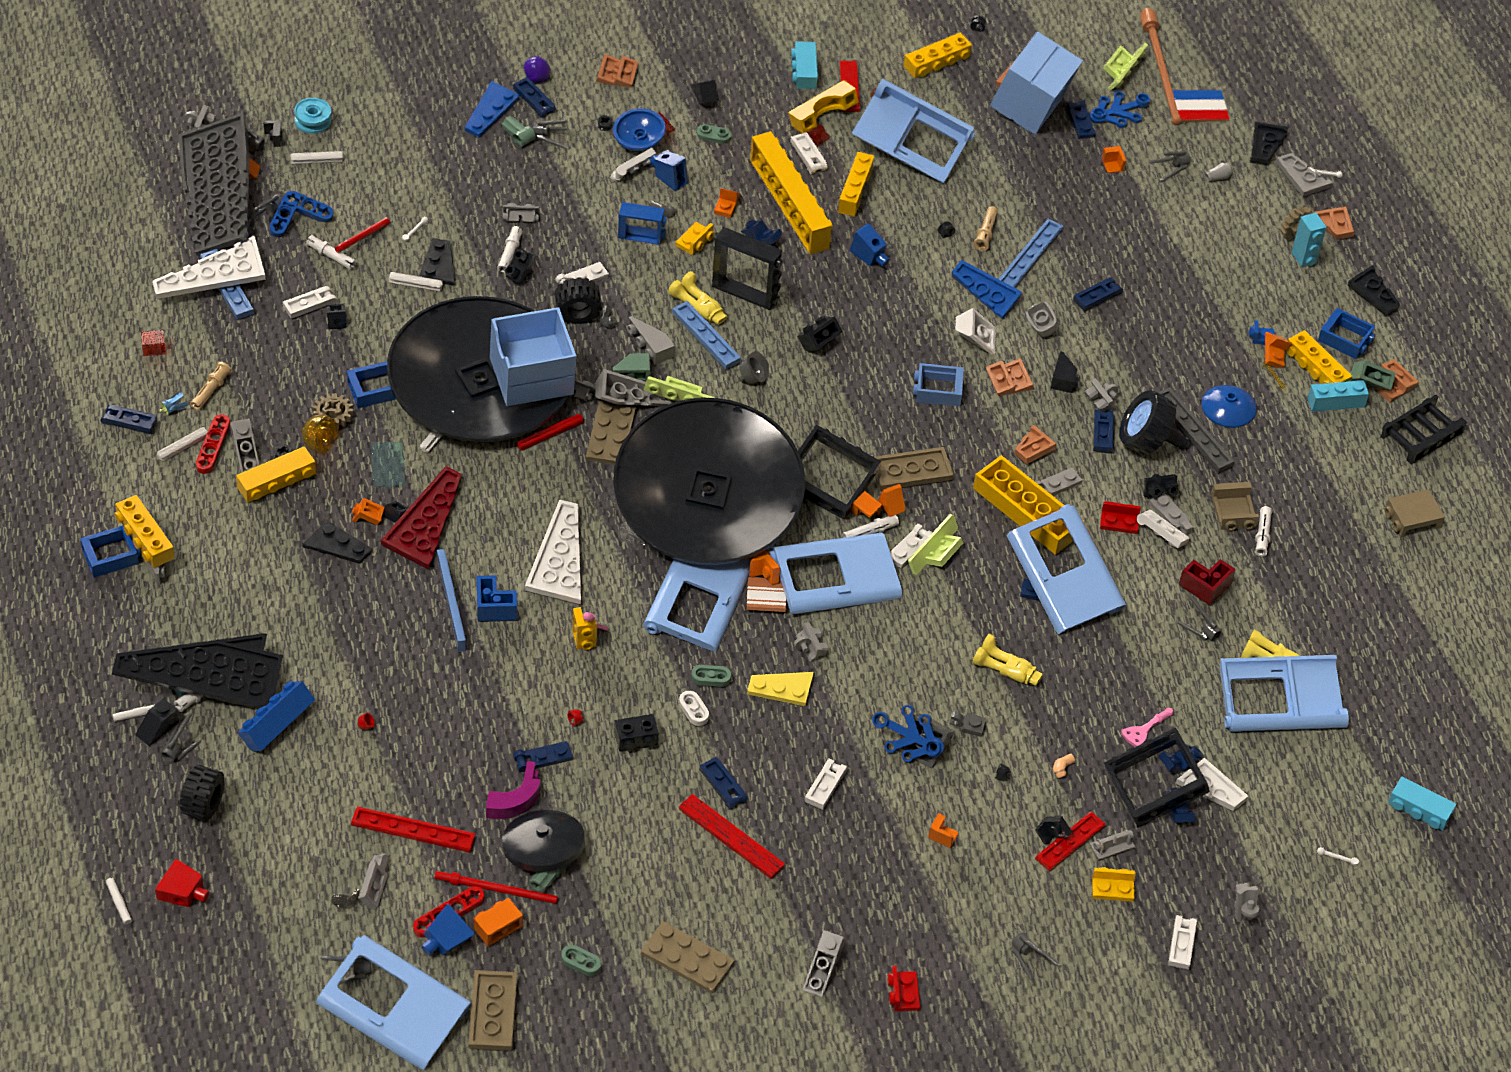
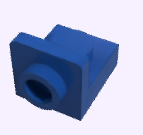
M1254 320L1253 327L1250 326L1249 337H1252V344L1265 345V333L1275 334L1274 329L1258 327V320Z

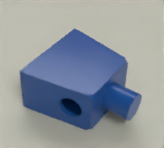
M664 151L658 156H652L650 164L655 166V174L658 179L675 192L688 184L685 157L670 151Z
M869 223L855 232L850 252L869 266L878 262L884 267L890 261L884 254L887 246L886 242Z
M447 904L424 932L428 940L421 948L427 955H431L436 949L444 955L468 941L475 933L455 910Z

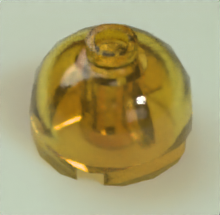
M328 415L312 416L305 422L302 428L304 444L310 450L316 452H329L332 446L328 445L334 438L337 439L338 427L336 421ZM328 441V445L323 447V442Z

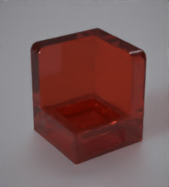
M163 330L141 332L143 356L166 354Z

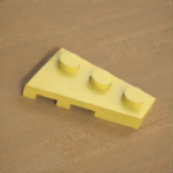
M813 672L751 675L747 694L805 706Z

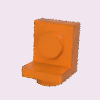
M363 498L359 504L356 503L353 507L352 514L354 516L352 521L357 522L359 518L378 525L381 521L384 507Z

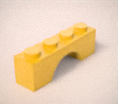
M845 81L836 84L788 112L791 125L802 134L817 127L816 120L822 113L833 109L846 110L858 103L856 88Z
M857 152L839 199L838 213L855 217L865 183L869 181L873 170L874 155Z

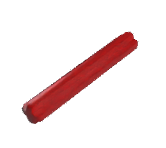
M578 413L518 440L517 447L520 451H523L583 424L584 419Z

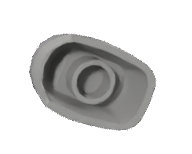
M1046 301L1038 303L1026 311L1027 319L1039 335L1047 337L1057 331L1058 325L1055 314Z

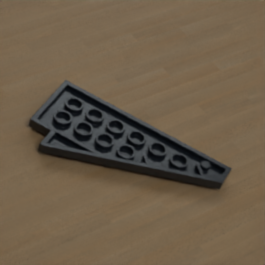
M262 633L117 653L111 675L260 709L270 703V698L275 695L283 655L264 651L267 634Z

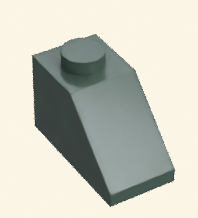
M649 353L629 354L613 367V372L647 381V378L650 376Z
M1364 360L1354 362L1351 380H1364L1366 386L1391 390L1396 373Z

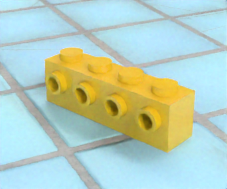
M960 32L906 54L903 67L914 78L924 77L932 71H939L944 66L953 65L961 59H967L971 55L972 44Z
M1305 330L1288 339L1292 345L1286 349L1287 354L1295 358L1299 366L1305 368L1314 380L1321 384L1351 381L1352 375Z
M305 446L236 475L237 488L247 503L316 474L315 460Z
M137 495L115 504L116 512L114 515L117 522L122 523L126 535L132 537L136 549L141 550L145 562H149L155 568L174 559L173 545Z

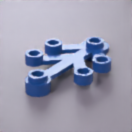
M1117 91L1114 93L1111 108L1104 110L1105 106L1109 105L1110 99L1107 96H1101L1099 106L1090 112V119L1096 123L1104 121L1113 123L1119 128L1126 127L1127 120L1124 118L1131 119L1133 123H1140L1142 118L1140 114L1126 111L1136 107H1147L1150 97L1145 93H1140L1137 95L1136 101L1120 105V102L1124 99V93ZM1111 115H1116V116H1120V117H1123V118H1119V119H1118V118L1112 117Z
M905 705L901 709L909 729L890 720L889 715L885 712L874 714L872 722L875 727H887L905 737L897 741L886 742L884 747L888 753H893L898 748L918 743L923 747L916 750H905L902 753V759L905 762H911L916 757L925 754L930 757H938L942 754L944 744L939 738L934 736L931 727L932 717L929 714H922L919 717V723L924 728L926 738L919 734L913 716L915 709L912 705ZM907 707H909L911 710V713L909 715L905 712V709ZM881 716H883V717L885 718V722H884V723H881V722H880V717H881ZM924 716L928 718L927 724L923 722ZM890 743L894 745L893 750H890L888 747ZM933 743L937 745L936 751L931 747ZM907 752L911 753V759L909 760L906 758Z

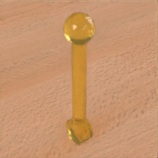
M1263 361L1262 365L1269 370L1279 383L1278 385L1284 389L1286 385L1279 379L1273 369Z

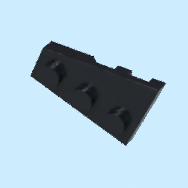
M1255 122L1250 162L1267 165L1288 133L1289 127Z
M432 238L419 277L441 280L442 284L454 286L450 241Z
M1372 265L1350 279L1347 286L1387 317L1399 309L1400 303L1392 291L1386 288L1383 283L1384 280L1381 276L1377 275L1376 269Z
M328 520L302 543L303 548L314 549L320 553L331 554L358 564L372 553V548Z

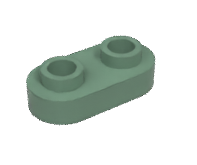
M704 124L697 128V137L701 140L725 144L731 140V132L726 128Z
M697 665L692 669L691 679L697 685L725 687L731 681V671L723 666Z
M568 945L561 952V960L565 966L589 977L595 976L600 972L601 960L598 956L575 945ZM574 956L575 959L570 960L568 957ZM592 965L594 968H587V966Z

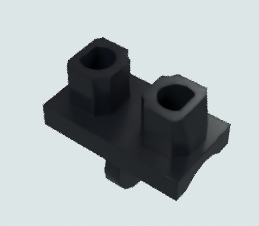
M522 248L515 251L513 255L515 261L505 269L506 277L520 285L527 273H533L530 268L537 257Z
M1154 474L1150 478H1144L1145 488L1143 496L1145 498H1157L1162 493L1166 495L1178 494L1176 474L1164 476Z

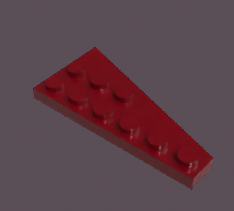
M445 466L381 539V545L429 570L459 488L462 474Z

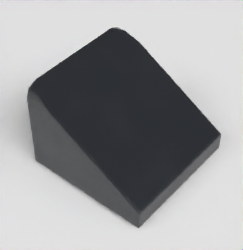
M394 501L385 505L382 516L396 523L408 507Z

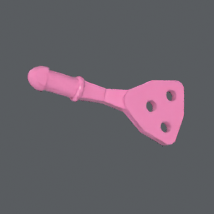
M585 612L583 614V618L587 622L596 621L593 613ZM597 623V629L608 631L607 626Z
M1166 708L1143 726L1123 729L1121 735L1128 743L1136 747L1146 741L1147 733L1153 726L1171 717L1174 711L1172 708Z

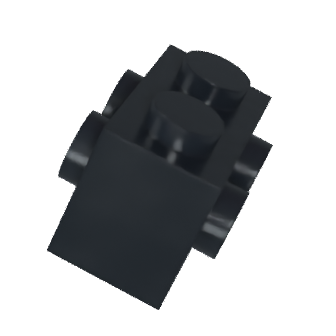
M821 316L815 320V324L808 325L802 329L803 332L797 335L805 351L817 352L825 344L834 341L838 335L843 333L835 316Z
M654 714L614 720V735L619 751H629L635 748L658 745L659 731Z

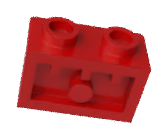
M1104 501L1101 511L1100 529L1138 534L1139 523L1137 522V516L1140 514L1141 506Z
M892 966L891 973L887 974V984L892 986V992H889V1004H893L894 1012L919 1011L920 1004L916 971L897 972V966Z

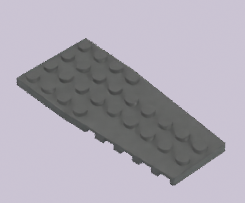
M240 113L179 134L181 176L184 191L187 195L185 199L189 207L188 216L191 218L190 228L193 231L192 239L196 247L194 251L198 256L248 240L249 146L246 116L244 113Z

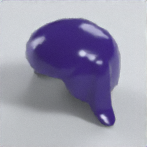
M534 56L527 59L524 63L525 75L533 83H541L549 79L551 68L543 58Z

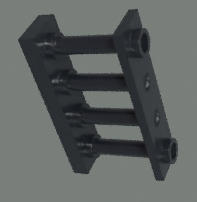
M1437 395L1426 398L1418 406L1395 420L1385 423L1382 427L1381 438L1384 439L1391 435L1408 450L1406 460L1411 465L1464 433L1467 421L1463 418L1457 421L1450 420L1436 407L1439 397ZM1430 411L1447 427L1444 429L1437 428L1424 414ZM1417 419L1434 435L1425 437L1410 422ZM1404 427L1421 443L1412 445L1397 430Z

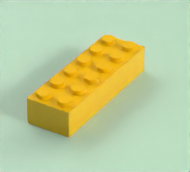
M1002 455L975 474L973 489L1020 527L1057 512L1064 506V504ZM1057 520L1030 532L1031 536L1055 555L1073 542L1063 520Z

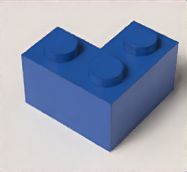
M496 575L477 576L478 621L517 620L516 590L497 591Z

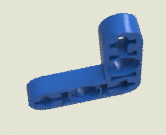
M288 191L284 195L270 223L269 232L274 237L283 236L295 212L320 222H328L333 217V209L303 194ZM295 198L294 201L289 202V199ZM305 204H311L313 206V209L306 210L303 206ZM287 211L290 216L284 218L280 215V212ZM328 212V215L322 216V213ZM279 222H281V228L278 231H275V228H277Z

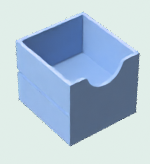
M1037 31L1008 69L990 107L1009 119H1013L1015 123L1026 130L1036 134L1064 97L1083 60Z
M559 307L491 319L490 360L506 406L574 394L576 353Z

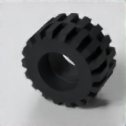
M581 277L576 279L570 278L568 281H563V284H559L558 288L555 289L556 308L559 307L565 322L573 324L587 323L591 319L594 320L596 316H599L602 310L601 295L598 284H595L593 280L589 281L588 278L582 279Z
M200 764L194 766L182 787L180 795L181 813L208 821L216 812L223 795L225 785L223 772Z

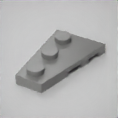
M1292 153L1277 157L1276 164L1302 197L1332 188L1333 186L1331 180L1328 179L1326 181L1321 177V173L1309 169L1307 163Z

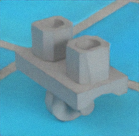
M203 104L199 116L196 111L186 112L184 120L188 126L194 125L193 129L205 126L202 123L211 124L215 115L207 112L208 106Z
M1096 378L1091 381L1092 386L1085 391L1086 396L1090 401L1097 397L1101 398L1094 403L1100 412L1108 409L1110 411L1116 410L1113 406L1112 398H1117L1118 387L1115 384L1109 385L1108 383H1105L1102 387Z
M804 623L803 630L796 635L797 639L794 641V646L797 650H803L809 661L813 662L819 656H825L829 648L826 643H819L821 638L819 628H812L810 623Z
M1247 883L1236 885V901L1234 906L1237 922H1241L1244 918L1248 920L1256 918L1259 914V906L1257 905L1258 888L1256 886L1249 887Z

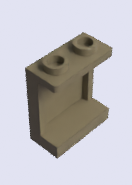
M1250 482L1213 484L1211 497L1220 530L1233 531L1239 528L1250 530L1258 526L1260 517L1259 514H1255L1250 497L1252 489Z
M1429 489L1389 498L1384 508L1386 517L1391 519L1393 529L1399 533L1400 537H1404L1407 530L1433 525L1434 529L1442 528L1445 519L1443 512Z

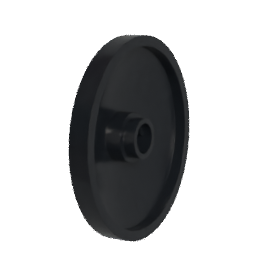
M538 810L523 814L514 819L506 827L502 835V848L508 861L516 867L533 872L553 871L571 864L580 856L585 845L584 830L579 821L567 813L555 810Z

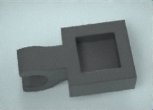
M953 711L949 724L963 727V733L981 737L986 718L967 713L966 717H964L960 712Z

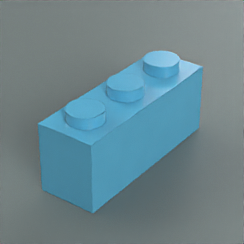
M795 42V49H791V59H795L792 60V71H795L792 74V82L796 83V88L816 89V42Z
M1317 213L1300 217L1291 253L1301 267L1313 266L1318 261L1326 226Z
M1364 380L1313 384L1309 390L1308 401L1312 412L1363 408L1366 406L1369 393Z
M1404 777L1400 778L1388 802L1394 809L1403 810L1409 813L1412 818L1420 819L1428 823L1430 827L1442 831L1456 807V803Z

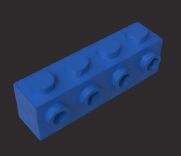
M290 681L283 686L284 690L272 696L269 700L270 703L258 709L256 716L242 724L243 728L237 733L251 751H262L315 701V698L303 681Z

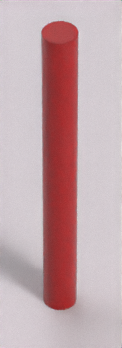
M384 218L337 245L335 251L340 253L390 224V220Z

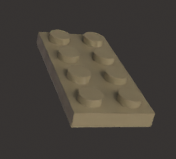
M599 401L586 453V460L615 465L619 449L631 431L636 406Z
M944 447L874 457L881 461L880 469L875 475L880 490L900 484L901 487L953 480L954 475Z
M662 921L640 953L710 993L715 991L734 964V959Z
M474 971L468 1049L512 1051L517 972Z

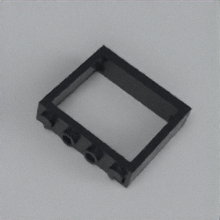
M723 227L715 237L712 287L770 310L773 305H777V301L780 298L778 292L781 287L779 280L782 275V271H780L783 263L781 259L782 250ZM728 247L769 264L766 293L726 277Z
M816 424L798 450L801 460L805 458L814 443L819 441L870 470L847 504L805 481L804 498L845 520L851 512L853 502L866 490L879 471L881 461L874 458V455H869L862 451L859 446L846 442L843 437L836 436L827 428L824 429Z
M1176 727L1167 732L1164 731L1161 735L1150 738L1136 747L1129 748L1126 752L1113 756L1112 759L1104 762L1105 768L1137 828L1210 792L1206 779ZM1177 744L1196 780L1135 809L1116 774Z

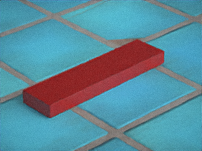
M840 60V82L845 81L856 88L858 103L846 110H842V112H859L857 61Z
M1089 812L1070 828L1072 833L1069 837L1057 838L1037 854L1035 860L1050 872L1101 831L1106 824L1093 812Z

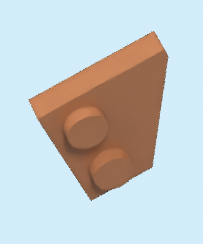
M1346 207L1314 212L1318 214L1325 224L1326 231L1335 239L1354 236V230Z
M1032 425L1029 434L1025 435L1022 442L1015 448V455L1028 464L1055 450L1056 443L1035 425Z

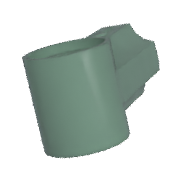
M508 116L502 123V128L513 137V141L517 142L520 148L536 139L534 130L530 126L524 127L514 117Z
M567 866L548 872H536L529 880V885L536 891L544 893L554 879L560 877L559 874L562 870H566Z

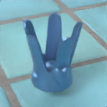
M178 391L168 400L161 402L163 409L159 411H167L166 413L169 415L174 411L182 410L180 408L187 406L188 403L177 404L182 400L180 398L183 396V393Z

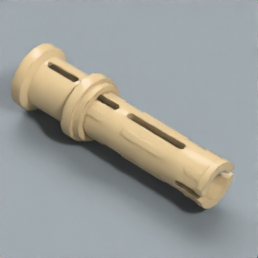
M988 207L982 227L977 231V238L973 243L975 249L988 250L989 241L993 236L991 231L998 214L997 208Z
M219 362L216 365L215 371L208 375L206 384L190 402L192 408L200 411L215 389L223 385V380L232 373L229 365L224 362Z

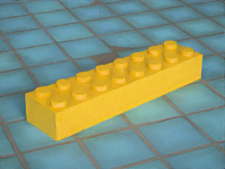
M771 131L753 136L750 161L810 255L828 250L831 242V230L833 229L832 222L825 216L823 208L819 207L816 197L810 193L808 185L803 182L801 174L794 167V163L787 157V153L780 146L778 138L774 137Z

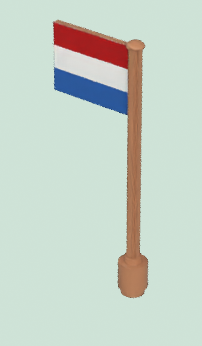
M1151 8L1142 10L1140 15L1144 32L1149 33L1172 117V124L1179 125L1181 122L1229 121L1221 90H1172L1156 33L1159 28L1156 12Z

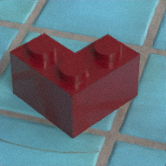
M1193 559L1182 570L1179 585L1208 605H1211L1232 584L1236 569L1221 559L1210 569H1207Z

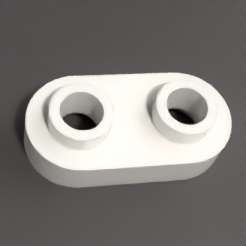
M693 691L683 692L679 698L680 708L693 725H705L709 719L708 709L697 693Z

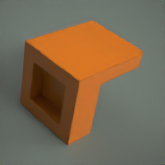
M1121 147L1104 148L1102 161L1107 173L1124 172L1126 158Z
M864 491L853 502L851 513L857 516L862 512L870 518L874 514L879 515L881 513L882 504Z
M938 813L930 827L928 838L951 848L958 835V831L944 826L946 816Z

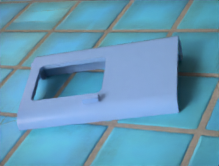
M882 79L851 134L944 184L967 141H972L976 132L973 131L974 127ZM915 121H919L957 142V146L945 167H941L903 146L902 143Z
M1064 505L1059 511L1016 528L1006 535L1058 635L1105 613L1114 614L1127 606L1074 505ZM1057 520H1063L1085 564L1053 577L1050 575L1035 546L1030 532Z
M883 533L772 547L771 551H769V555L780 567L779 576L791 614L902 598L901 585ZM832 554L837 556L845 585L805 591H796L794 589L786 561Z
M673 559L644 621V628L650 634H659L663 631L679 639L716 652L746 586L748 577H750L751 560L746 559L725 565H699ZM683 583H688L719 597L703 633L695 632L667 619Z
M1336 655L1222 658L1220 660V674L1226 710L1224 718L1225 728H1229L1230 732L1347 728L1349 717L1347 709L1342 707ZM1282 679L1288 712L1237 715L1234 711L1230 681Z
M363 935L361 938L358 936L352 944L353 949L322 990L316 1003L411 1064L425 1070L427 1064L454 1025L467 1013L471 1002L367 936ZM360 956L368 959L408 985L406 991L386 1017L377 1014L337 987Z

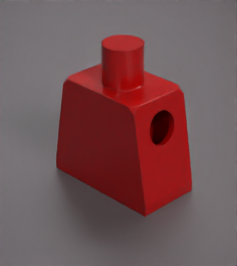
M178 859L174 860L155 888L156 899L188 908L194 899L205 903L210 891L202 888V875Z

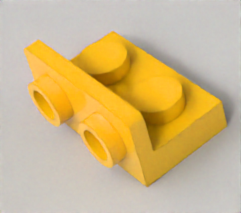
M695 222L675 242V246L691 255L696 251L700 252L704 244L713 239L714 224L710 223L705 227Z
M581 607L573 608L572 632L577 649L589 650L596 647V621L587 622L583 618Z
M1105 867L1094 868L1092 899L1133 902L1135 871L1108 869Z

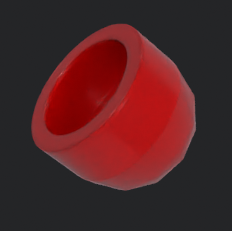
M579 709L570 710L567 713L569 721L574 718V723H571L572 726L579 725L584 720V717L581 716L583 712Z
M364 713L358 718L357 725L362 730H369L375 726V720L370 713Z

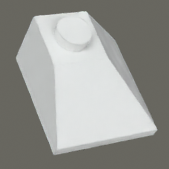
M974 308L956 317L955 329L959 335H962L965 339L989 354H995L996 327Z

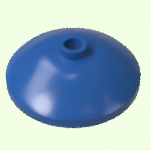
M643 108L626 111L616 119L613 126V134L616 141L624 148L636 151L647 150L656 146L664 138L666 131L663 118L658 113Z
M1220 385L1209 389L1204 394L1201 404L1202 410L1208 419L1220 426L1229 428L1241 427L1250 423L1255 417L1257 410L1253 397L1245 390L1232 385Z

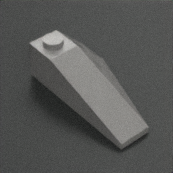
M603 369L595 382L594 396L615 404L666 406L672 403V400L668 398L666 399L665 397L644 391L645 381Z

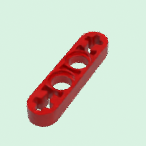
M219 414L212 420L196 460V469L201 474L212 472L230 428V419L227 415ZM224 421V423H222L221 429H219L218 423ZM214 435H219L221 437L218 440L211 439V437ZM209 449L215 450L213 454L206 453ZM205 459H207L208 465L202 467L205 464Z
M470 887L419 917L413 923L414 934L417 937L425 938L424 932L426 930L419 929V925L426 926L427 929L435 920L434 917L447 904L451 907L455 904L462 905V910L455 911L460 917L480 906L484 901L483 890L479 887ZM471 894L478 895V899L471 898Z

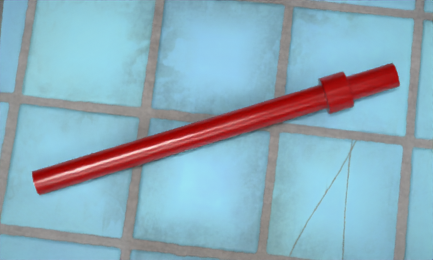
M436 871L434 879L447 881L456 886L462 884L479 887L481 889L556 904L558 896L464 877L456 872L450 874Z

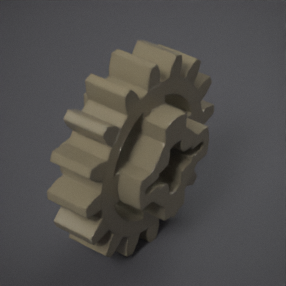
M1301 206L1299 210L1295 208L1294 211L1289 213V217L1284 218L1285 221L1281 223V234L1289 241L1292 238L1295 240L1300 217L1312 214L1314 211L1308 206Z
M337 393L332 397L327 394L326 398L320 396V401L315 400V406H312L313 419H316V424L321 423L322 428L329 426V430L333 426L336 429H339V425L345 427L346 422H351V417H353V404H350L349 398L344 400V395L337 397Z

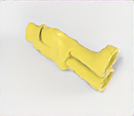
M692 271L685 274L682 282L676 280L670 285L668 293L672 297L683 302L688 301L709 322L720 325L728 318L723 313L724 310L721 308V305L696 286L697 276ZM688 293H690L691 295H693V296H694L695 298H697L698 300H695V299H694L692 296H690Z
M1254 629L1241 658L1300 655L1285 648L1281 643L1279 645L1274 644Z
M990 633L984 640L982 647L977 650L972 661L975 665L1000 671L1001 676H1007L1024 684L1031 683L1037 686L1043 676L1027 660L997 648L996 638Z

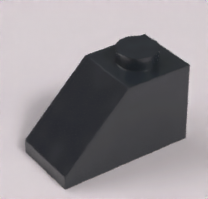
M715 80L690 84L699 104L704 103V106L714 105V101L719 100Z
M1061 351L1052 377L1051 389L1072 393L1073 388L1078 387L1080 378L1076 377L1078 369L1066 354Z
M164 698L148 710L135 735L148 746H151L179 723L178 709Z

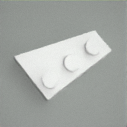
M1204 758L1197 763L1210 789V792L1203 795V797L1232 811L1247 801L1248 795ZM1191 769L1177 779L1176 784L1184 786L1196 780Z

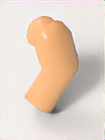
M1068 754L1055 761L1053 772H1055L1057 778L1066 776V766L1075 763V758L1072 754Z

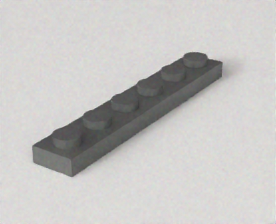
M1170 387L1158 392L1175 404V424L1189 437V440L1218 473L1233 467V459Z

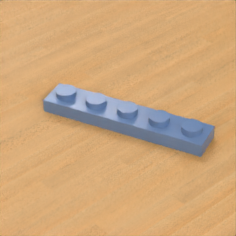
M215 249L200 254V259L218 252V250ZM239 284L218 288L237 320L254 314L253 307Z
M688 301L673 308L672 313L725 370L741 362V357Z

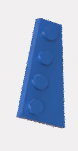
M491 81L467 122L465 131L480 138L520 99V95Z
M963 260L952 271L954 279L1001 319L1010 312L1022 296L1020 290Z

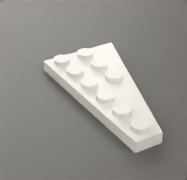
M250 237L249 241L242 244L240 242L236 243L229 250H221L200 259L193 266L187 265L183 267L182 271L177 273L171 272L153 280L156 299L265 280V273L255 237Z
M559 500L525 584V591L581 604L578 504Z

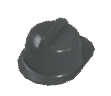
M752 352L739 366L741 373L739 380H745L749 384L764 382L769 377V364L760 352Z

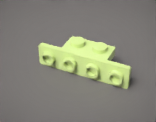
M1144 43L1133 56L1122 46L1117 48L1103 67L1115 79L1108 88L1109 90H1112L1114 87L1118 89L1124 82L1122 79H1125L1131 73L1130 68L1133 69L1139 62L1137 59H1141L1146 53L1147 43Z
M649 376L644 387V391L677 402L692 398H715L702 394L701 386L667 376L666 381Z
M949 514L909 558L908 562L913 574L917 575L926 564L942 567L963 544L961 537L952 536L958 530L954 515Z

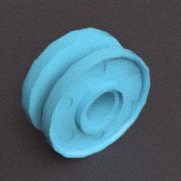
M306 98L296 104L294 108L295 125L299 130L315 134L329 128L331 124V107L326 101L319 98Z

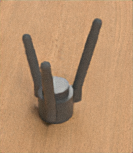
M568 120L534 122L533 130L537 140H543L569 150L570 147L544 137V135H548L549 130H567L566 127H553L549 125L567 123Z
M247 129L249 151L252 153L255 150L260 151L264 146L265 139Z
M1185 150L1165 152L1164 156L1172 157L1152 160L1149 163L1173 161L1175 166H1179V168L1160 180V182H1163L1181 170L1187 169V164L1190 163L1191 158Z
M274 195L271 199L255 207L254 210L256 212L250 218L256 217L266 209L271 213H275L283 198L280 195Z
M1191 595L1189 597L1207 621L1202 626L1203 633L1181 621H1177V623L1200 636L1204 641L1208 638L1213 641L1220 636L1222 630L1211 620Z
M188 713L180 727L178 724L175 725L166 745L160 752L163 758L174 762L176 759L180 761L183 756L201 743L200 740H197L181 752V746L176 742L191 718L192 713Z
M1019 933L1012 940L1011 944L1015 947L1012 952L1017 956L1030 980H1033V977L1021 953L1026 955L1034 949L1057 967H1061L1060 963L1036 946L1024 933Z
M321 956L320 959L343 962L346 957ZM358 957L352 965L353 972H357V975L342 979L338 985L357 979H365V974H370L371 972L370 961L364 957Z

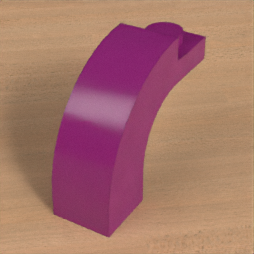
M527 761L524 781L517 789L510 792L489 791L486 818H513L523 814L534 805L540 794L541 780L538 779L539 771L535 770V762Z

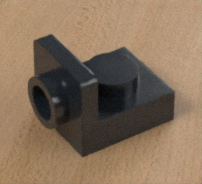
M264 121V134H270V141H273L274 147H281V121Z
M345 304L326 305L328 329L347 328Z
M1047 816L1035 829L1041 841L1046 845L1054 837H1069L1072 833L1063 816Z

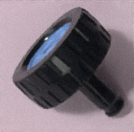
M1147 390L1139 394L1131 402L1122 418L1119 428L1120 440L1124 445L1140 454L1147 455L1153 453L1165 441L1179 447L1181 450L1185 449L1189 444V437L1184 436L1183 433L1173 428L1176 419L1175 404L1156 391Z

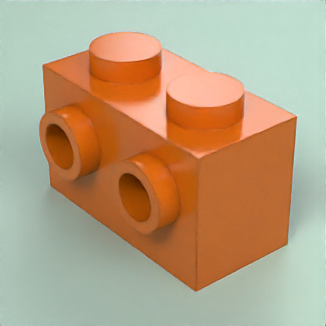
M509 898L497 902L492 908L481 911L474 917V930L488 947L523 927V915Z

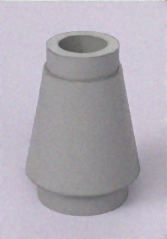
M1223 162L1205 172L1208 182L1224 180L1232 176L1230 165Z

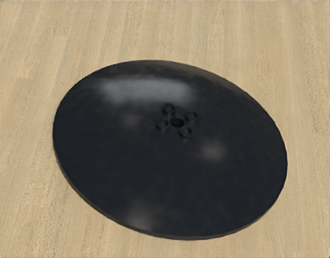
M469 296L434 304L417 313L403 325L392 341L388 353V382L400 406L409 416L424 427L454 439L472 442H493L522 436L548 422L561 409L569 395L506 406L490 360L491 319L534 312V310L502 298ZM480 376H481V377H484L485 379H484V380H477L476 377H480Z
M692 398L671 403L657 409L642 419L630 431L616 457L613 485L617 505L622 516L634 533L646 544L666 556L683 562L699 565H725L740 562L761 554L776 544L789 531L803 503L805 474L801 457L793 441L767 415L753 407L732 400ZM705 486H711L714 490L711 492H707L703 488Z

